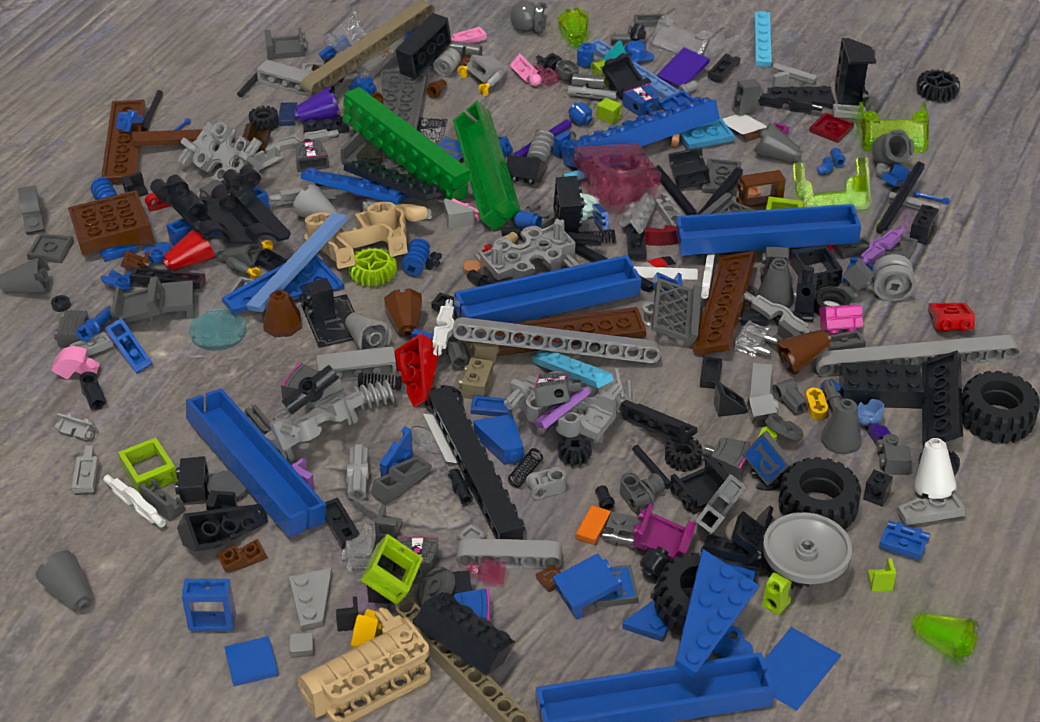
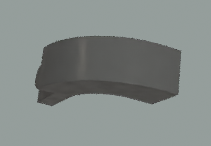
M36 185L18 188L26 234L44 231Z
M730 474L694 522L711 535L747 486Z

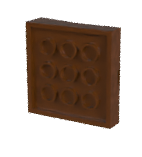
M137 190L68 207L82 255L114 246L154 242Z

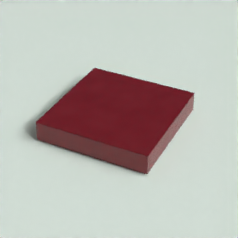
M825 112L810 126L809 132L839 143L854 128V123L840 117H833L832 114Z

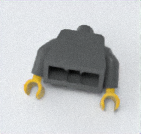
M259 238L257 240L258 244L228 241L225 250L218 252V259L221 262L225 261L231 269H237L245 274L249 273L250 279L255 280L261 276V271L259 268L251 269L250 267L254 266L262 247L263 250L268 248L272 251L273 243L270 240L262 242V239Z

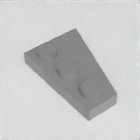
M952 491V495L949 497L937 499L928 497L924 499L917 498L898 506V515L905 526L965 516L966 508L954 491Z
M332 568L289 576L301 631L324 626Z

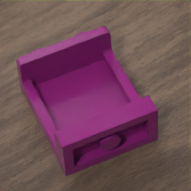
M649 503L646 510L642 508L637 519L640 521V524H636L632 532V536L635 537L632 545L644 551L650 547L657 549L660 546L669 552L668 557L670 559L686 554L696 523L688 520L685 527L652 513L653 504Z

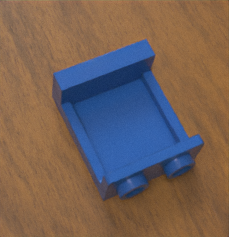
M598 553L552 577L556 591L576 620L584 616L582 608L612 592H615L617 596L622 595L620 588L622 582L617 574L613 575L607 559L603 560Z

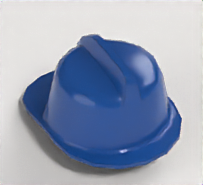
M630 41L625 45L626 53L631 52L633 54L630 58L631 62L651 61L655 57L646 50V45L642 41Z

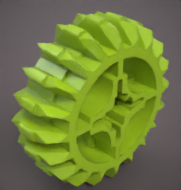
M375 247L374 249H362L361 252L357 251L354 255L356 265L349 266L348 268L353 281H356V284L361 283L362 286L368 285L370 288L374 285L377 287L380 284L384 286L385 282L390 283V279H394L397 271V261L394 256H389L388 250L384 251L383 248L377 249Z

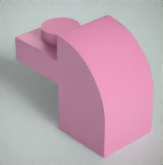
M70 346L62 349L55 357L51 371L68 380L74 372L82 374L91 371L97 374L100 363L85 355L87 349Z

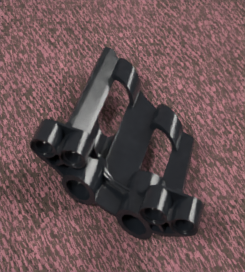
M244 165L239 173L234 169L227 170L223 175V180L226 184L214 187L211 196L199 198L177 174L171 175L167 183L162 179H156L150 185L151 191L159 200L169 203L196 232L210 237L214 232H222L230 242L258 244V238L263 235L272 236L277 242L287 240L291 235V232L252 192L260 183L261 175L251 165Z

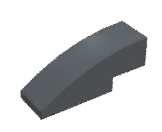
M416 456L391 466L387 475L373 481L371 494L386 504L412 488L431 470L432 465Z

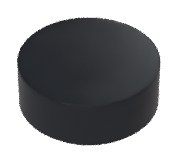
M58 295L51 300L52 309L56 312L66 311L71 306L69 297L65 295Z

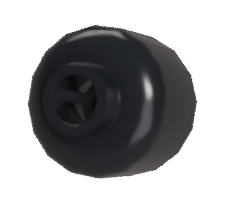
M660 546L657 549L648 548L640 561L641 571L656 580L657 577H660L664 566L671 560L668 557L669 552Z

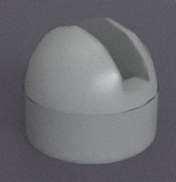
M882 163L877 164L875 169L876 175L882 178L883 173H889L890 167Z

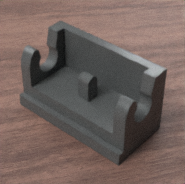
M151 480L152 487L150 489L145 483L140 485L143 499L168 521L171 522L186 511L183 501L179 497H176L175 500L161 490L156 480Z

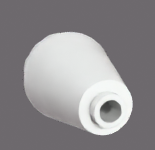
M932 438L925 443L914 482V489L919 495L922 496V493L928 494V498L932 499L949 497L952 495L953 490L956 491V481L947 445L939 438Z

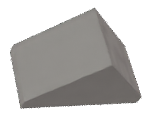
M446 198L444 199V215L449 229L475 224V209Z

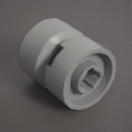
M446 48L434 61V70L441 76L450 75L461 62V56L455 49Z

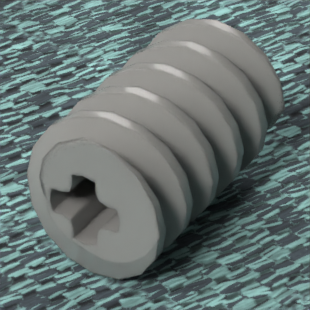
M536 129L526 157L539 159L546 163L555 136L545 129Z
M383 380L382 385L379 381L376 382L375 388L372 383L368 384L367 389L364 385H360V390L356 386L352 388V392L356 391L362 396L364 402L360 405L362 410H364L365 403H367L369 408H372V402H375L378 407L380 400L387 405L389 398L394 403L393 391L387 380Z

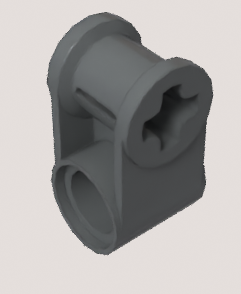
M627 472L621 476L620 496L627 502L633 512L639 511L641 507L649 505V503L654 504V496L651 490L644 485L635 473Z

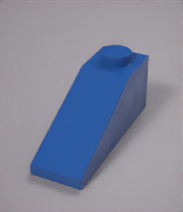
M122 318L105 327L107 336L112 340L117 351L136 374L153 364Z

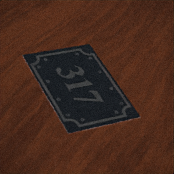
M347 294L334 297L336 317L315 323L311 316L308 317L306 306H302L319 348L353 340L345 324L346 318L355 312Z

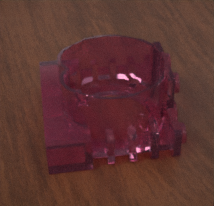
M639 144L575 147L573 162L580 172L583 171L584 175L587 176L589 180L588 192L593 197L608 203L610 206L627 205L631 202L636 203L642 197L643 188H657L660 185L661 173L657 171V168L645 156L646 152Z

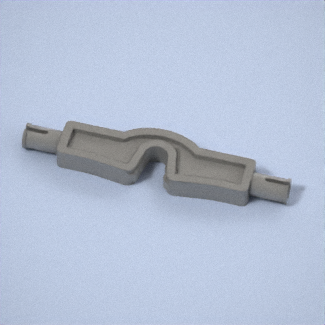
M324 129L304 134L305 139L309 138L312 141L320 140L321 142H326L331 137L339 136L337 129L328 132ZM296 135L276 139L275 143L268 144L267 148L275 144L280 146V151L296 149V144L303 142L304 139L301 140Z
M317 186L328 200L336 199L337 195H347V191L329 186ZM300 187L281 190L280 194L269 195L270 202L281 201V204L294 203L297 195L304 189Z
M748 292L744 294L745 300L752 303L751 307L766 318L772 319L777 315H781L782 317L779 322L785 320L799 333L813 332L808 329L806 322L794 316L787 307L772 303L760 295L755 297Z

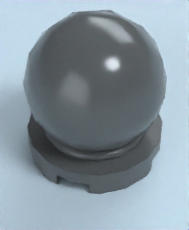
M530 1L518 2L511 11L513 25L522 31H530L535 28L536 33H543L542 29H545L547 15H544V9H547V4L539 2L536 6Z
M901 129L881 134L872 143L871 153L873 159L878 164L882 163L888 166L906 162L914 152L912 138L909 139L908 135L905 134L906 131Z

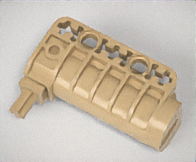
M379 608V612L375 613V616L382 624V635L297 677L301 696L315 718L326 714L331 722H353L430 680V667L425 662L429 656V645L407 618H401L400 615L393 617L387 608ZM417 671H420L421 673H424V674H423V675H420V674H417V675H416V672H417ZM397 680H405L407 682L402 686L394 684ZM380 691L381 693H385V695H377V692ZM359 700L367 702V704L362 707H357L354 705ZM337 713L344 714V717L337 716Z

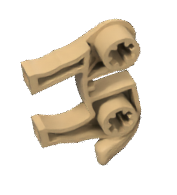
M374 203L367 208V211L355 214L356 227L352 228L353 230L346 231L342 226L320 251L334 260L338 269L356 265L353 248L379 241L387 242L390 257L408 253L405 217L408 221H421L428 217V210L424 206L413 204ZM315 213L305 218L307 233L304 235L305 241L331 215L330 213Z

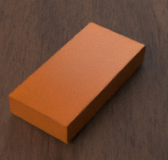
M592 505L576 532V539L596 545L608 522L611 511Z

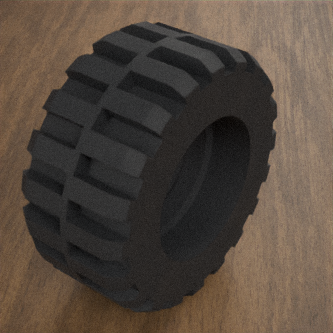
M1002 371L979 373L969 379L963 388V425L966 429H970L973 435L980 436L982 440L987 439L991 440L992 443L1002 442V444H1008L1009 441L1017 442L1020 438L1027 437L1034 429L1040 408V398L1028 381H1023V378L1020 376H1013V373H1002ZM991 405H1000L1007 409H1000Z
M815 457L814 459L805 458L802 462L800 460L795 462L783 474L778 500L779 509L783 513L782 516L802 512L818 514L831 519L845 530L856 519L861 498V485L857 476L853 475L852 470L848 467L845 468L844 464L840 462L836 463L833 462V459L827 458L825 460L821 459V457ZM806 493H824L833 499L819 500L808 496Z
M686 553L671 559L664 566L654 588L653 601L656 612H660V619L662 622L667 623L669 629L672 631L675 629L681 636L690 600L682 588H693L700 561V553H692L691 555Z

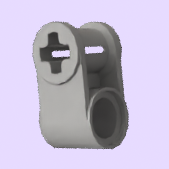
M561 467L533 472L525 480L527 486L531 488L532 498L537 500L561 494L566 490V472Z

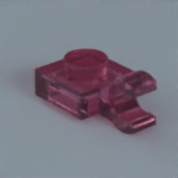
M541 64L534 66L538 70L537 74L541 76L542 82L547 86L559 80V74L551 68L545 69Z
M484 559L483 565L468 564L467 571L482 575L481 581L504 584L506 562Z

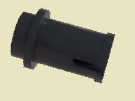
M605 485L598 486L595 489V494L599 500V507L609 511L612 510L615 504L614 498L610 496Z

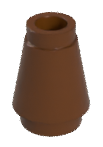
M444 79L429 83L426 89L427 94L430 97H439L447 87V82Z

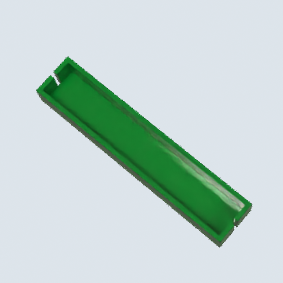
M358 87L344 93L343 106L345 108H343L342 118L346 124L355 131L360 132L363 137L418 179L426 180L428 184L439 185L441 189L446 190L444 199L452 200L454 198L460 201L467 198L469 186L467 183L470 177L469 168L362 88Z
M477 100L466 109L477 120L476 122L463 111L453 120L465 165L470 169L469 179L480 218L492 230L496 231L506 223V219L510 220L521 209L491 113Z

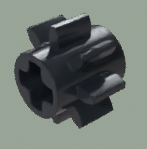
M634 23V26H629L627 33L630 34L631 40L640 41L645 39L647 31L644 30L645 27L643 25Z

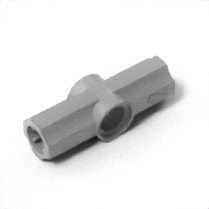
M356 444L353 448H350V463L347 464L348 498H351L353 501H361L363 498H366L367 482H369L368 448L362 444Z

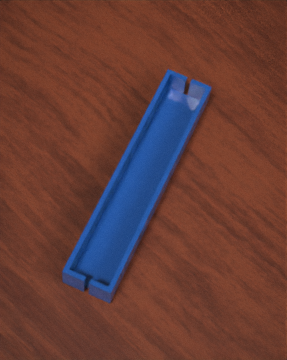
M694 97L691 98L690 102L683 101L677 103L678 106L665 107L664 111L650 112L649 116H638L635 121L627 120L622 122L620 126L612 125L608 127V130H597L594 132V135H583L576 141L575 139L568 140L564 145L560 146L564 165L581 168L719 120L716 100L709 99V97L702 99Z
M854 204L676 216V236L680 255L764 250L766 247L797 248L859 243L861 224Z
M625 255L456 291L454 295V309L458 318L464 317L515 323L637 296L640 294L642 279L636 268H634L629 256Z
M222 388L206 393L205 412L203 395L186 400V419L288 537L304 532L305 527L311 529L325 523V502Z
M760 652L708 660L694 678L676 666L540 686L536 687V707L541 722H675L772 706L775 688L769 672L767 673V666Z

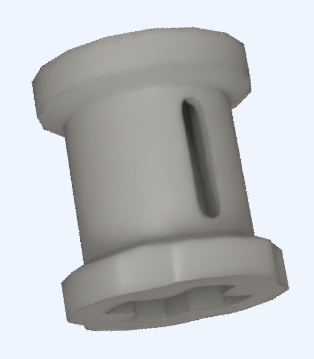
M653 302L645 303L642 308L644 312L642 320L647 327L652 326L653 309L651 311V308H653Z

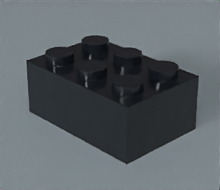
M577 176L556 177L554 218L555 220H564L565 232L576 233L579 227H582L581 218H583L584 198L580 197L582 185L581 182L578 183Z

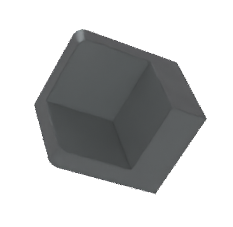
M381 505L375 520L376 536H386L389 534L392 537H397L403 523L402 519L387 516L386 505Z

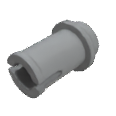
M692 80L687 84H681L678 90H684L689 94L697 90L698 83Z

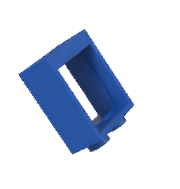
M185 579L182 601L188 630L233 631L236 611L230 579ZM193 602H222L224 611H195Z

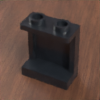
M631 52L627 54L622 53L617 58L606 60L601 70L621 101L623 100V92L651 83L649 77L644 79L641 77L631 62L630 58L633 55Z
M701 147L668 154L675 185L679 189L711 183L709 169L705 164Z
M713 457L705 459V467L683 478H679L676 474L671 475L669 488L672 494L680 499L682 505L688 508L694 515L702 511L729 474Z

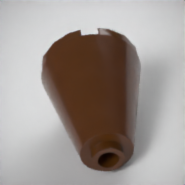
M818 330L776 341V349L782 363H786L789 366L786 368L792 376H795L831 346L830 342H832V339L827 331Z

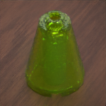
M921 612L914 617L912 621L914 633L955 661L963 663L965 662L963 660L964 656L969 657L972 654L978 639V633H975V626L979 628L977 620Z

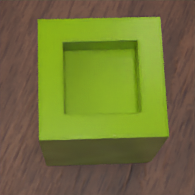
M605 98L597 104V119L613 125L621 118V103Z
M887 558L885 569L868 570L867 578L871 592L893 591L896 570L892 558Z

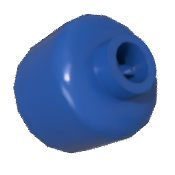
M583 102L574 103L568 111L570 120L578 126L588 125L593 119L592 109Z

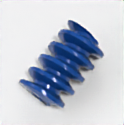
M99 177L91 184L90 190L95 200L117 195L110 180L106 177Z
M415 238L409 243L408 253H405L401 264L402 270L407 275L417 277L422 274L430 255V244L426 240Z

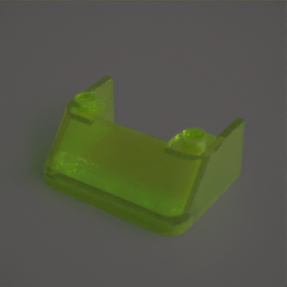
M859 102L856 126L862 150L871 153L872 143L877 137L897 129L906 131L905 134L908 135L909 139L912 138L914 143L913 153H923L928 150L929 115L925 102L921 103L920 111L913 113L912 119H880L879 115L874 111L865 112L863 102Z
M868 157L857 159L858 176H852L847 179L845 184L846 191L813 193L811 182L805 180L804 162L794 163L795 190L799 200L803 201V207L854 204L856 210L868 208L871 204Z

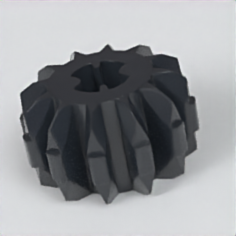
M586 436L563 437L558 445L559 460H563L564 465L570 464L571 467L573 465L580 467L582 463L587 464L592 456L590 441L586 440Z

